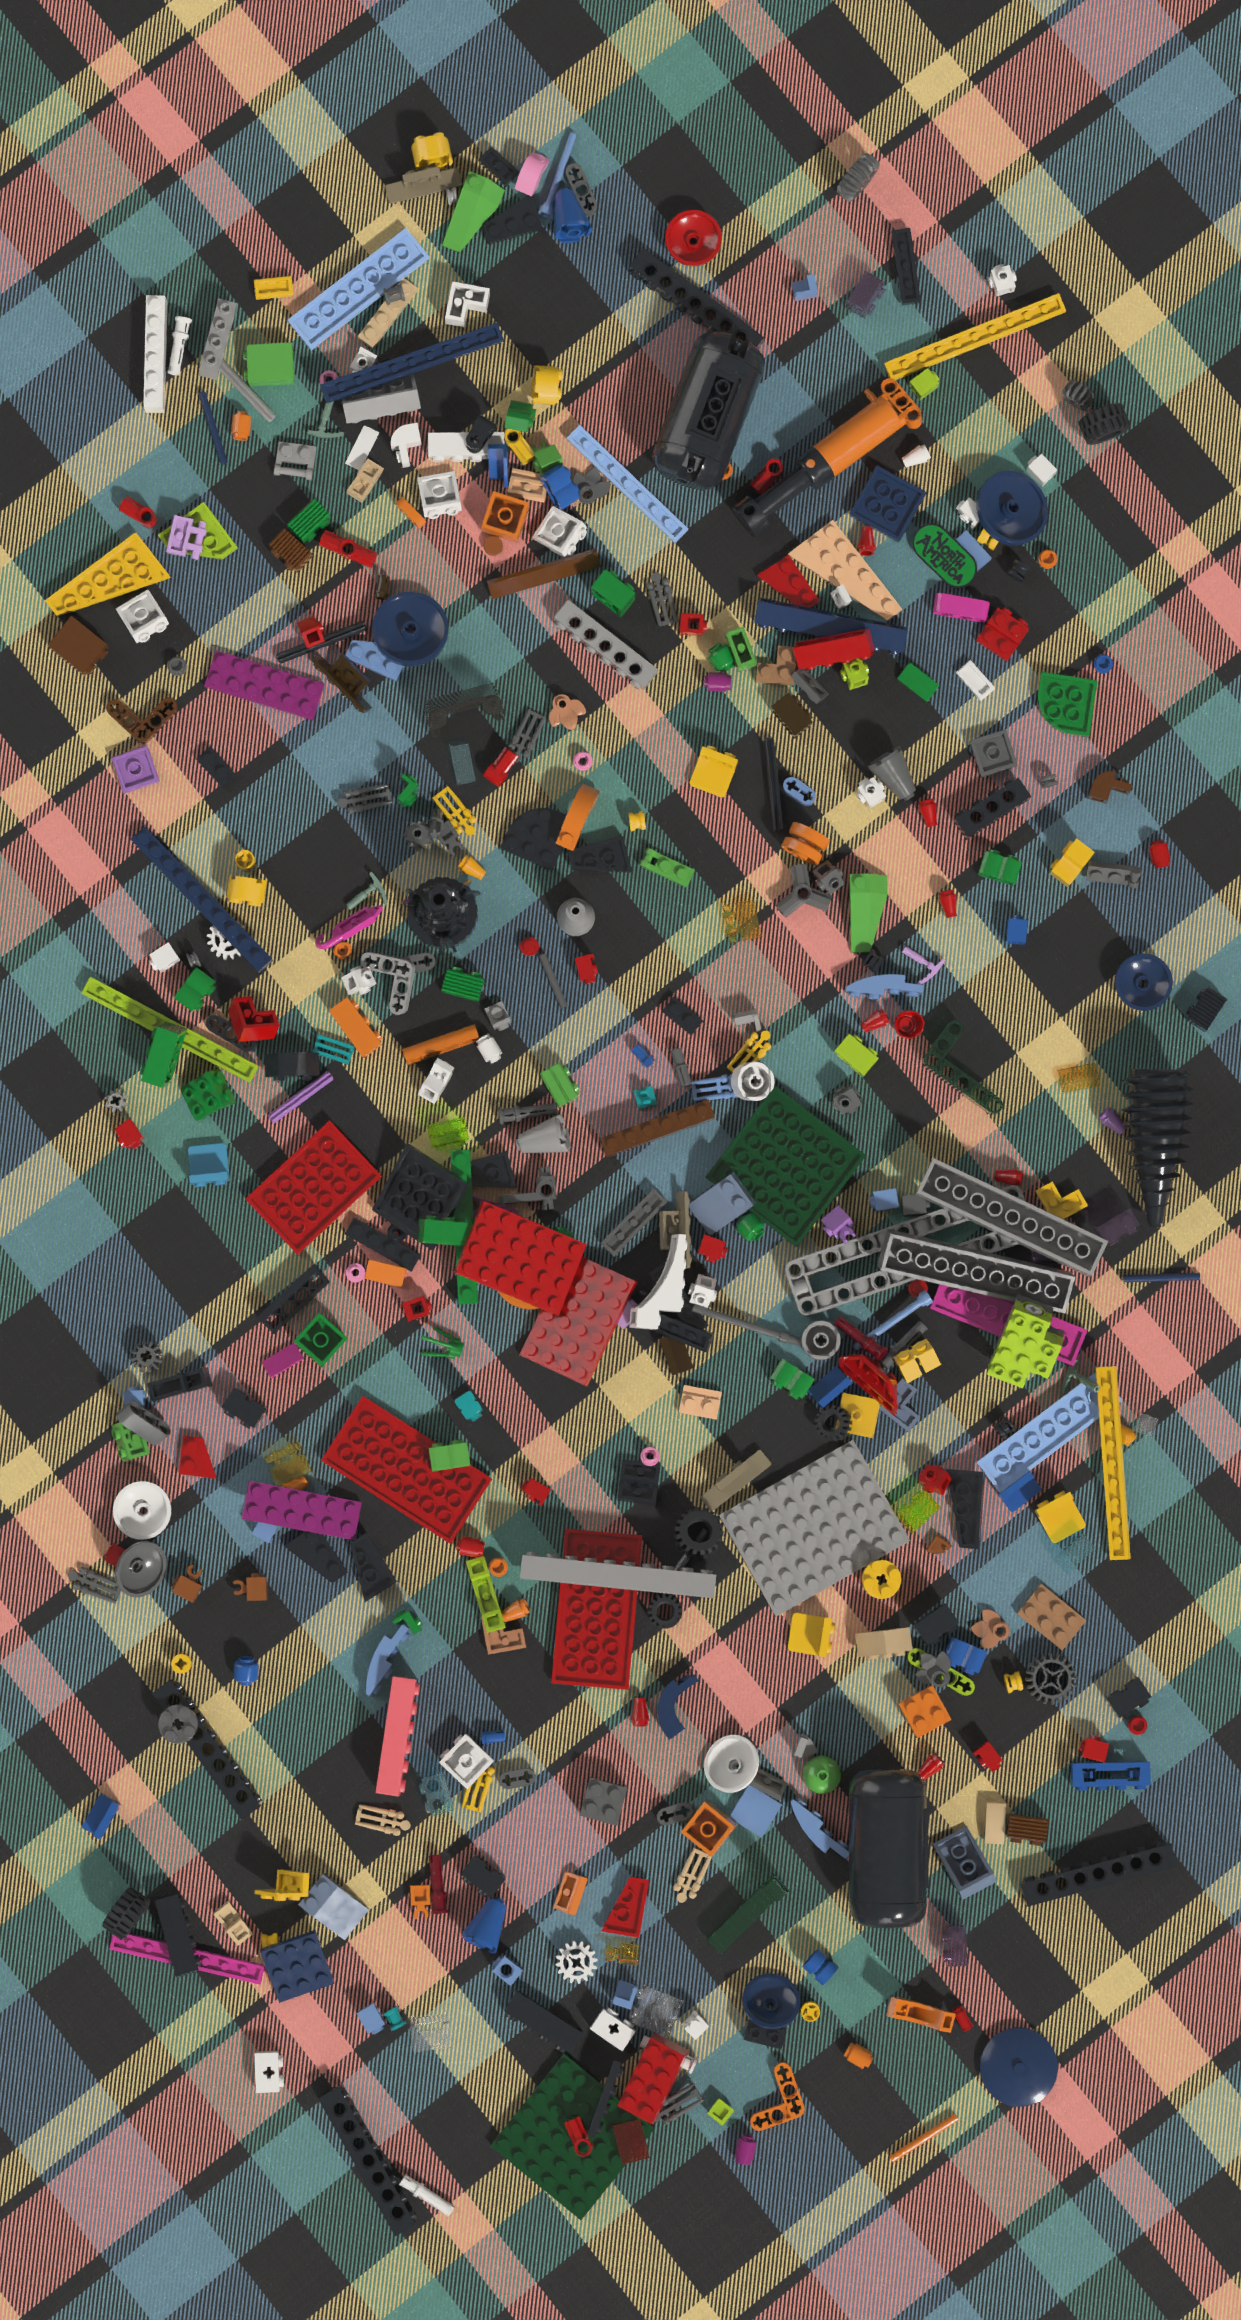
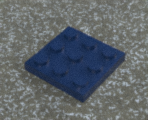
M876 466L849 516L899 543L927 492Z
M316 1930L260 1949L279 2003L335 1984Z

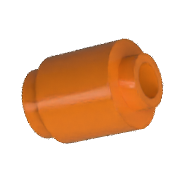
M237 412L232 416L231 434L234 440H248L251 429V416H248L247 412Z
M852 2042L844 2054L847 2061L861 2069L865 2066L868 2068L874 2058L871 2056L872 2052Z

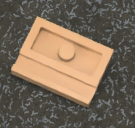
M512 468L507 490L508 496L544 503L547 491L541 482L540 473Z
M684 1385L679 1413L717 1420L722 1392Z

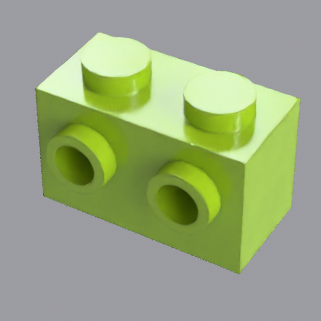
M848 1034L836 1048L834 1054L863 1078L879 1059L876 1057L877 1052L871 1047L866 1048L861 1044L863 1041L854 1034L852 1036Z

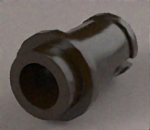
M378 575L377 588L374 591L376 599L386 600V597L389 596V593H387L389 576L386 578V575Z

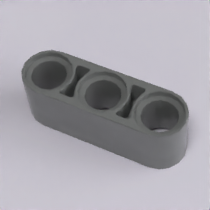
M130 1401L116 1413L117 1419L122 1425L152 1445L159 1444L171 1434V1429L167 1423L135 1401Z

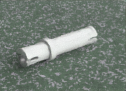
M407 2174L404 2175L399 2183L400 2186L412 2192L414 2197L418 2196L443 2212L446 2216H449L455 2207L426 2188L425 2184L415 2181Z

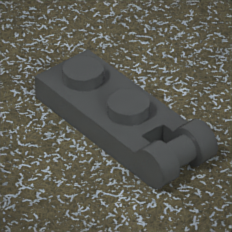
M1088 861L1086 881L1128 885L1131 888H1137L1140 881L1138 878L1141 876L1142 870L1137 866Z

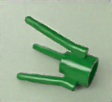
M433 1327V1330L450 1339L448 1343L421 1336L423 1340L447 1347L446 1352H449H421L422 1356L448 1357L455 1359L456 1356L460 1358L464 1343L460 1342L459 1338L453 1337L437 1327Z

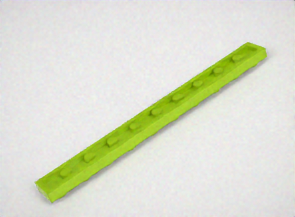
M92 977L89 978L81 992L82 995L152 1032L154 1028H157L166 1021L182 1026ZM187 1028L182 1048L251 1083L259 1068L258 1065Z

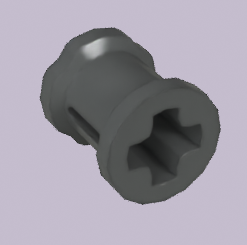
M401 284L388 290L386 288L383 289L387 305L399 300L406 301Z

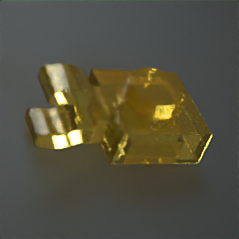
M620 1943V1948L606 1946L605 1961L612 1962L619 1959L618 1964L638 1965L640 1945Z

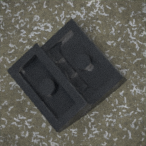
M623 1459L617 1501L656 1505L661 1464L647 1466L639 1461Z

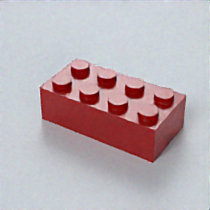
M654 2033L650 2037L617 2106L653 2124L669 2095L689 2050Z

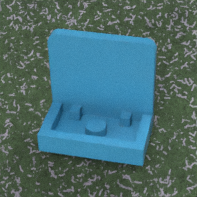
M224 1143L191 1146L188 1148L189 1181L191 1185H195V1188L206 1187L207 1183H214V1186L225 1185L226 1181H230L227 1146Z

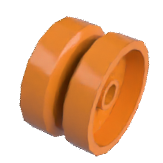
M793 822L789 830L792 837H785L781 847L800 860L818 865L822 858V854L818 850H826L830 840L806 825Z

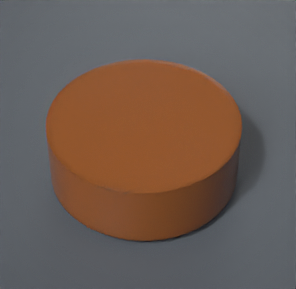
M490 536L484 542V550L490 556H497L503 550V543L499 537Z

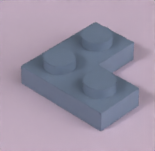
M902 1378L897 1384V1414L893 1416L882 1405H880L879 1409L909 1432L920 1419L919 1415L906 1406L917 1389Z

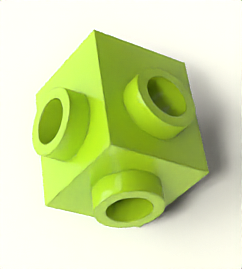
M859 658L852 659L851 662L842 665L840 675L842 680L847 682L849 690L868 684L869 669L862 660H859Z

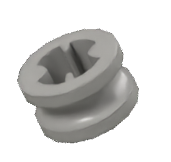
M455 187L452 190L446 188L448 204H457L458 199Z

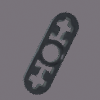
M211 1015L207 1018L206 1027L213 1034L244 1052H252L256 1048V1041H251L253 1044L251 1047L244 1048L245 1044L243 1042L235 1043L238 1040L237 1037L233 1039L227 1038L226 1031L233 1028L230 1022L218 1015ZM216 1019H218V1024L222 1027L224 1026V1023L227 1024V1026L224 1027L222 1034H219L221 1029L217 1027H214V1029L211 1028V1020L215 1021Z

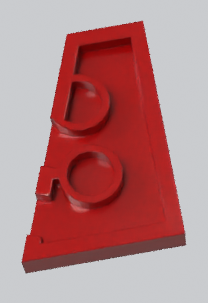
M789 555L757 575L759 579L784 596L791 604L813 608L820 603V600Z
M629 1877L601 1932L639 1938L649 1879Z

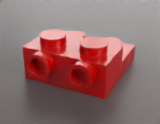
M1003 607L1002 609H996L977 637L976 642L1007 662L1029 631L1026 621L1021 618L1016 620L1011 616L1012 612Z

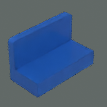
M488 444L489 480L504 479V488H508L507 444Z
M834 1367L808 1390V1393L823 1408L852 1382L838 1367Z
M1029 1471L999 1493L998 1496L1010 1512H1014L1038 1494L1042 1488Z
M100 1794L82 1828L94 1834L93 1836L99 1840L102 1839L121 1804L104 1794Z

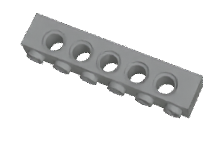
M567 600L555 615L554 621L557 628L563 632L564 630L568 631L571 634L570 637L575 642L579 643L581 641L586 645L585 649L593 655L594 653L601 657L600 661L605 665H612L616 669L615 672L622 678L626 676L630 679V684L636 689L641 688L645 690L658 673L656 667L571 601ZM577 619L580 625L574 628L570 626V621ZM587 631L595 633V637L592 639H587L584 635ZM601 643H608L610 648L606 651L601 650L599 647ZM617 654H622L625 660L617 662L614 657ZM638 666L640 668L639 673L632 674L629 671L630 667Z

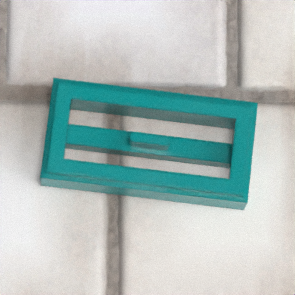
M318 1034L312 1052L349 1065L355 1046ZM323 1040L350 1050L349 1052H346L320 1043V1041ZM318 1047L345 1055L347 1059L319 1051Z

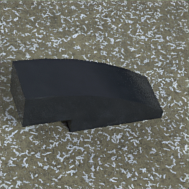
M208 1367L147 1383L152 1402L213 1386Z

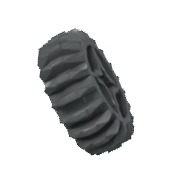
M868 153L861 155L837 186V193L849 202L859 196L879 169L880 163L877 159Z
M1049 1652L1048 1659H1046L1044 1654H1041L1042 1661L1035 1657L1034 1661L1037 1664L1029 1663L1033 1670H1026L1027 1674H1031V1678H1025V1681H1031V1684L1027 1685L1026 1688L1034 1689L1030 1692V1695L1033 1696L1037 1693V1701L1044 1697L1043 1704H1046L1048 1699H1050L1051 1705H1054V1699H1057V1702L1060 1704L1062 1703L1061 1696L1065 1700L1069 1699L1066 1692L1074 1693L1069 1689L1070 1686L1077 1687V1684L1071 1683L1072 1680L1078 1679L1077 1676H1071V1673L1076 1672V1669L1069 1670L1073 1663L1068 1662L1065 1664L1067 1659L1065 1656L1060 1661L1059 1653H1056L1055 1658H1053L1052 1653ZM1054 1662L1062 1667L1051 1672L1044 1664ZM1038 1669H1040L1044 1678L1037 1686L1036 1674ZM1066 1672L1067 1681L1065 1687L1062 1688L1059 1678ZM1047 1673L1056 1675V1685L1052 1682L1046 1683V1679H1049L1047 1678ZM1048 1686H1053L1058 1693L1047 1695L1041 1690Z

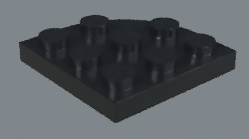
M536 808L524 812L510 825L500 849L553 871L563 849L562 846L556 844L566 814L549 808Z

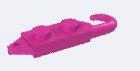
M381 905L369 908L368 906L364 907L335 925L331 939L320 943L324 934L319 935L315 940V946L318 949L324 950L331 948L342 940L345 941L353 937L359 931L376 922V917L383 910V907Z

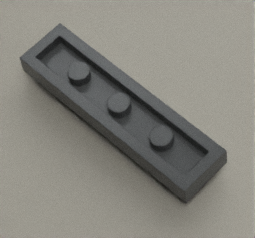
M653 1189L600 1244L615 1257L668 1201Z

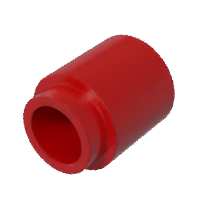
M1163 840L1151 842L1152 846L1148 848L1152 865L1154 864L1155 869L1170 866L1169 861H1171L1167 843H1163Z
M462 1536V1539L457 1541L456 1550L460 1551L459 1555L476 1558L478 1556L483 1557L485 1541H480V1538Z

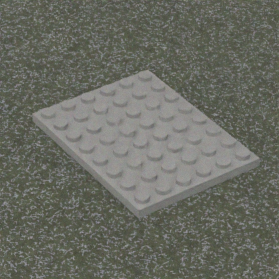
M854 1440L719 1515L775 1617L910 1541Z

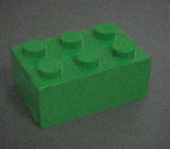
M167 1021L154 1028L151 1039H153L152 1046H149L146 1051L148 1059L140 1071V1075H142L141 1081L160 1088H164L171 1083L187 1028Z

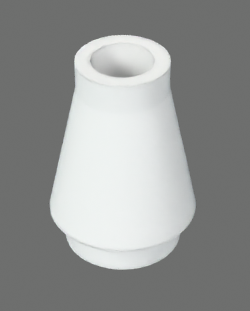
M924 444L922 446L918 445L902 457V460L907 468L928 462L927 460L931 457Z

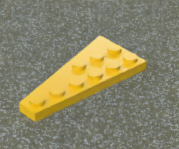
M135 532L47 598L45 602L58 617L171 577Z

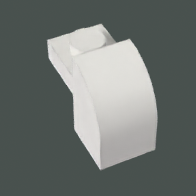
M418 423L399 427L391 438L392 451L400 450L396 451L398 463L402 462L403 468L410 467L407 448L422 445Z
M437 1058L418 1095L435 1104L449 1082L454 1067Z

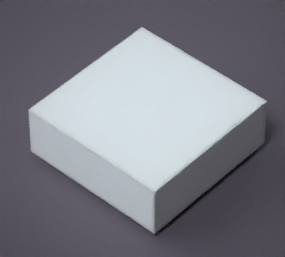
M844 585L838 586L831 592V596L839 610L845 608L852 601Z

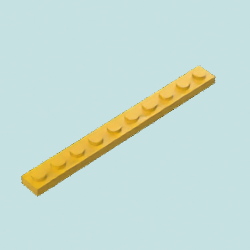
M1058 293L885 362L884 367L889 378L897 380L1066 312V309Z
M1116 1366L1096 1367L1097 1385L1100 1386L1097 1393L1110 1560L1131 1559L1117 1368Z

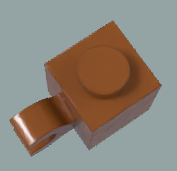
M191 1564L187 1569L189 1578L181 1575L180 1578L176 1576L171 1587L174 1588L172 1590L173 1593L194 1603L203 1585L196 1582L202 1575L203 1570L200 1569L197 1574H193L192 1568L194 1565Z
M252 1573L251 1577L246 1578L247 1585L240 1580L233 1581V1584L241 1585L240 1591H234L235 1595L247 1593V1601L268 1600L267 1577H263L262 1573Z

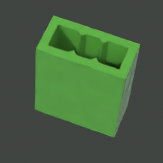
M292 343L246 345L247 351H243L244 362H247V369H244V379L248 381L249 387L295 384Z

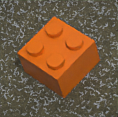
M493 491L481 526L482 532L518 543L530 508L529 502Z
M933 1685L897 1703L916 1738L952 1720Z
M707 1800L701 1805L681 1833L712 1857L738 1824Z

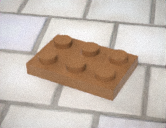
M1042 1584L1037 1587L1017 1612V1615L1061 1650L1066 1647L1086 1622L1082 1616Z

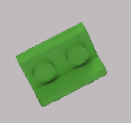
M120 1422L112 1425V1437L117 1442V1453L122 1462L150 1454L146 1440Z

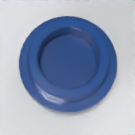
M1105 654L1097 656L1094 661L1095 670L1102 674L1108 673L1113 667L1111 657Z

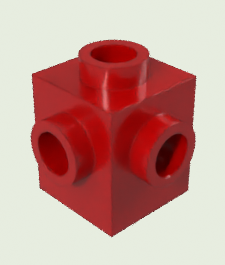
M927 1464L925 1469L921 1470L918 1481L923 1487L922 1489L927 1493L933 1494L935 1492L943 1496L951 1481V1477L941 1466Z

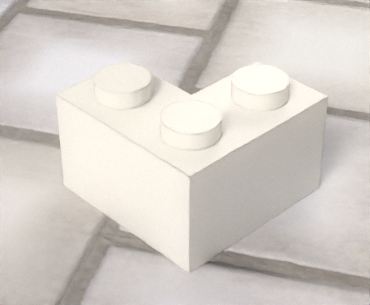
M452 281L445 316L446 324L465 327L468 309L487 313L490 288Z

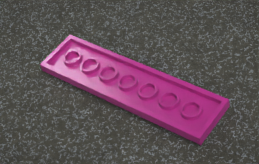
M939 1284L930 1309L1000 1337L1014 1302ZM1052 1316L1050 1326L1064 1330L1062 1348L1056 1360L1074 1366L1087 1330Z

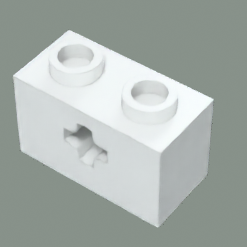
M603 2008L591 2025L590 2030L623 2051L635 2033V2029H633L634 2024L626 2019L622 2021L617 2018L618 2013L611 2008L607 2010ZM615 2023L618 2024L617 2029L619 2031L617 2032L614 2030L613 2032H610L609 2025H614Z
M279 2050L256 2051L254 2053L256 2093L280 2092L281 2087H284V2075H280V2067H283V2055H279ZM268 2067H271L274 2073L268 2077V2073H265Z

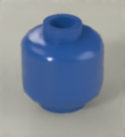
M241 1656L239 1660L234 1662V1679L240 1682L242 1686H250L252 1682L258 1680L259 1664L254 1660V1657Z

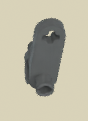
M543 1167L538 1168L539 1177H536L537 1192L499 1196V1204L542 1201V1210H547V1204H549V1210L554 1209L553 1200L557 1199L555 1176H551V1167H545V1173ZM544 1185H549L552 1188V1192L549 1195H543L541 1188Z

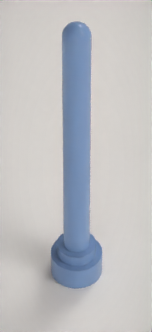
M575 132L569 133L547 200L543 205H540L538 213L543 217H553L555 194L558 191L576 139Z
M924 1289L916 1297V1301L867 1334V1336L878 1337L920 1306H929L933 1303V1300ZM856 1342L853 1345V1349L859 1350L861 1345Z

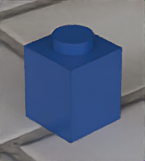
M1023 916L1008 918L1005 943L1025 945L1028 920H1023Z

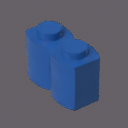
M556 465L542 474L540 479L553 505L563 510L580 499L578 494L580 491L578 486L572 483L569 469L566 466Z
M950 1637L945 1649V1653L949 1656L951 1667L956 1668V1665L964 1667L963 1672L974 1675V1672H980L987 1651L953 1637Z

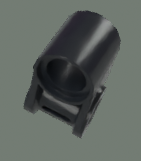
M479 415L466 436L467 450L473 454L479 453L495 432L497 424ZM476 440L478 441V444H477V443H474L473 445H471V441H472V442H475Z

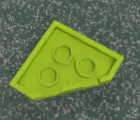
M204 502L183 516L194 520L193 527L198 528L199 521L206 522L205 530L207 532L206 536L203 537L201 545L203 550L199 556L223 560L238 549ZM172 525L158 534L166 548ZM195 534L190 535L189 543L194 544ZM187 550L186 554L192 555V551Z

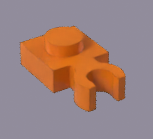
M411 1885V1906L417 1905L414 1911V1918L418 1919V1912L423 1911L425 1919H427L429 1912L425 1905H431L430 1885Z

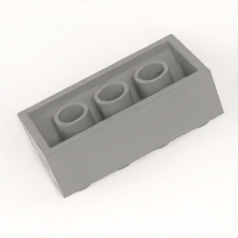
M414 373L342 398L346 423H358L362 420L377 419L382 416H393L398 413L413 412L416 409H421Z

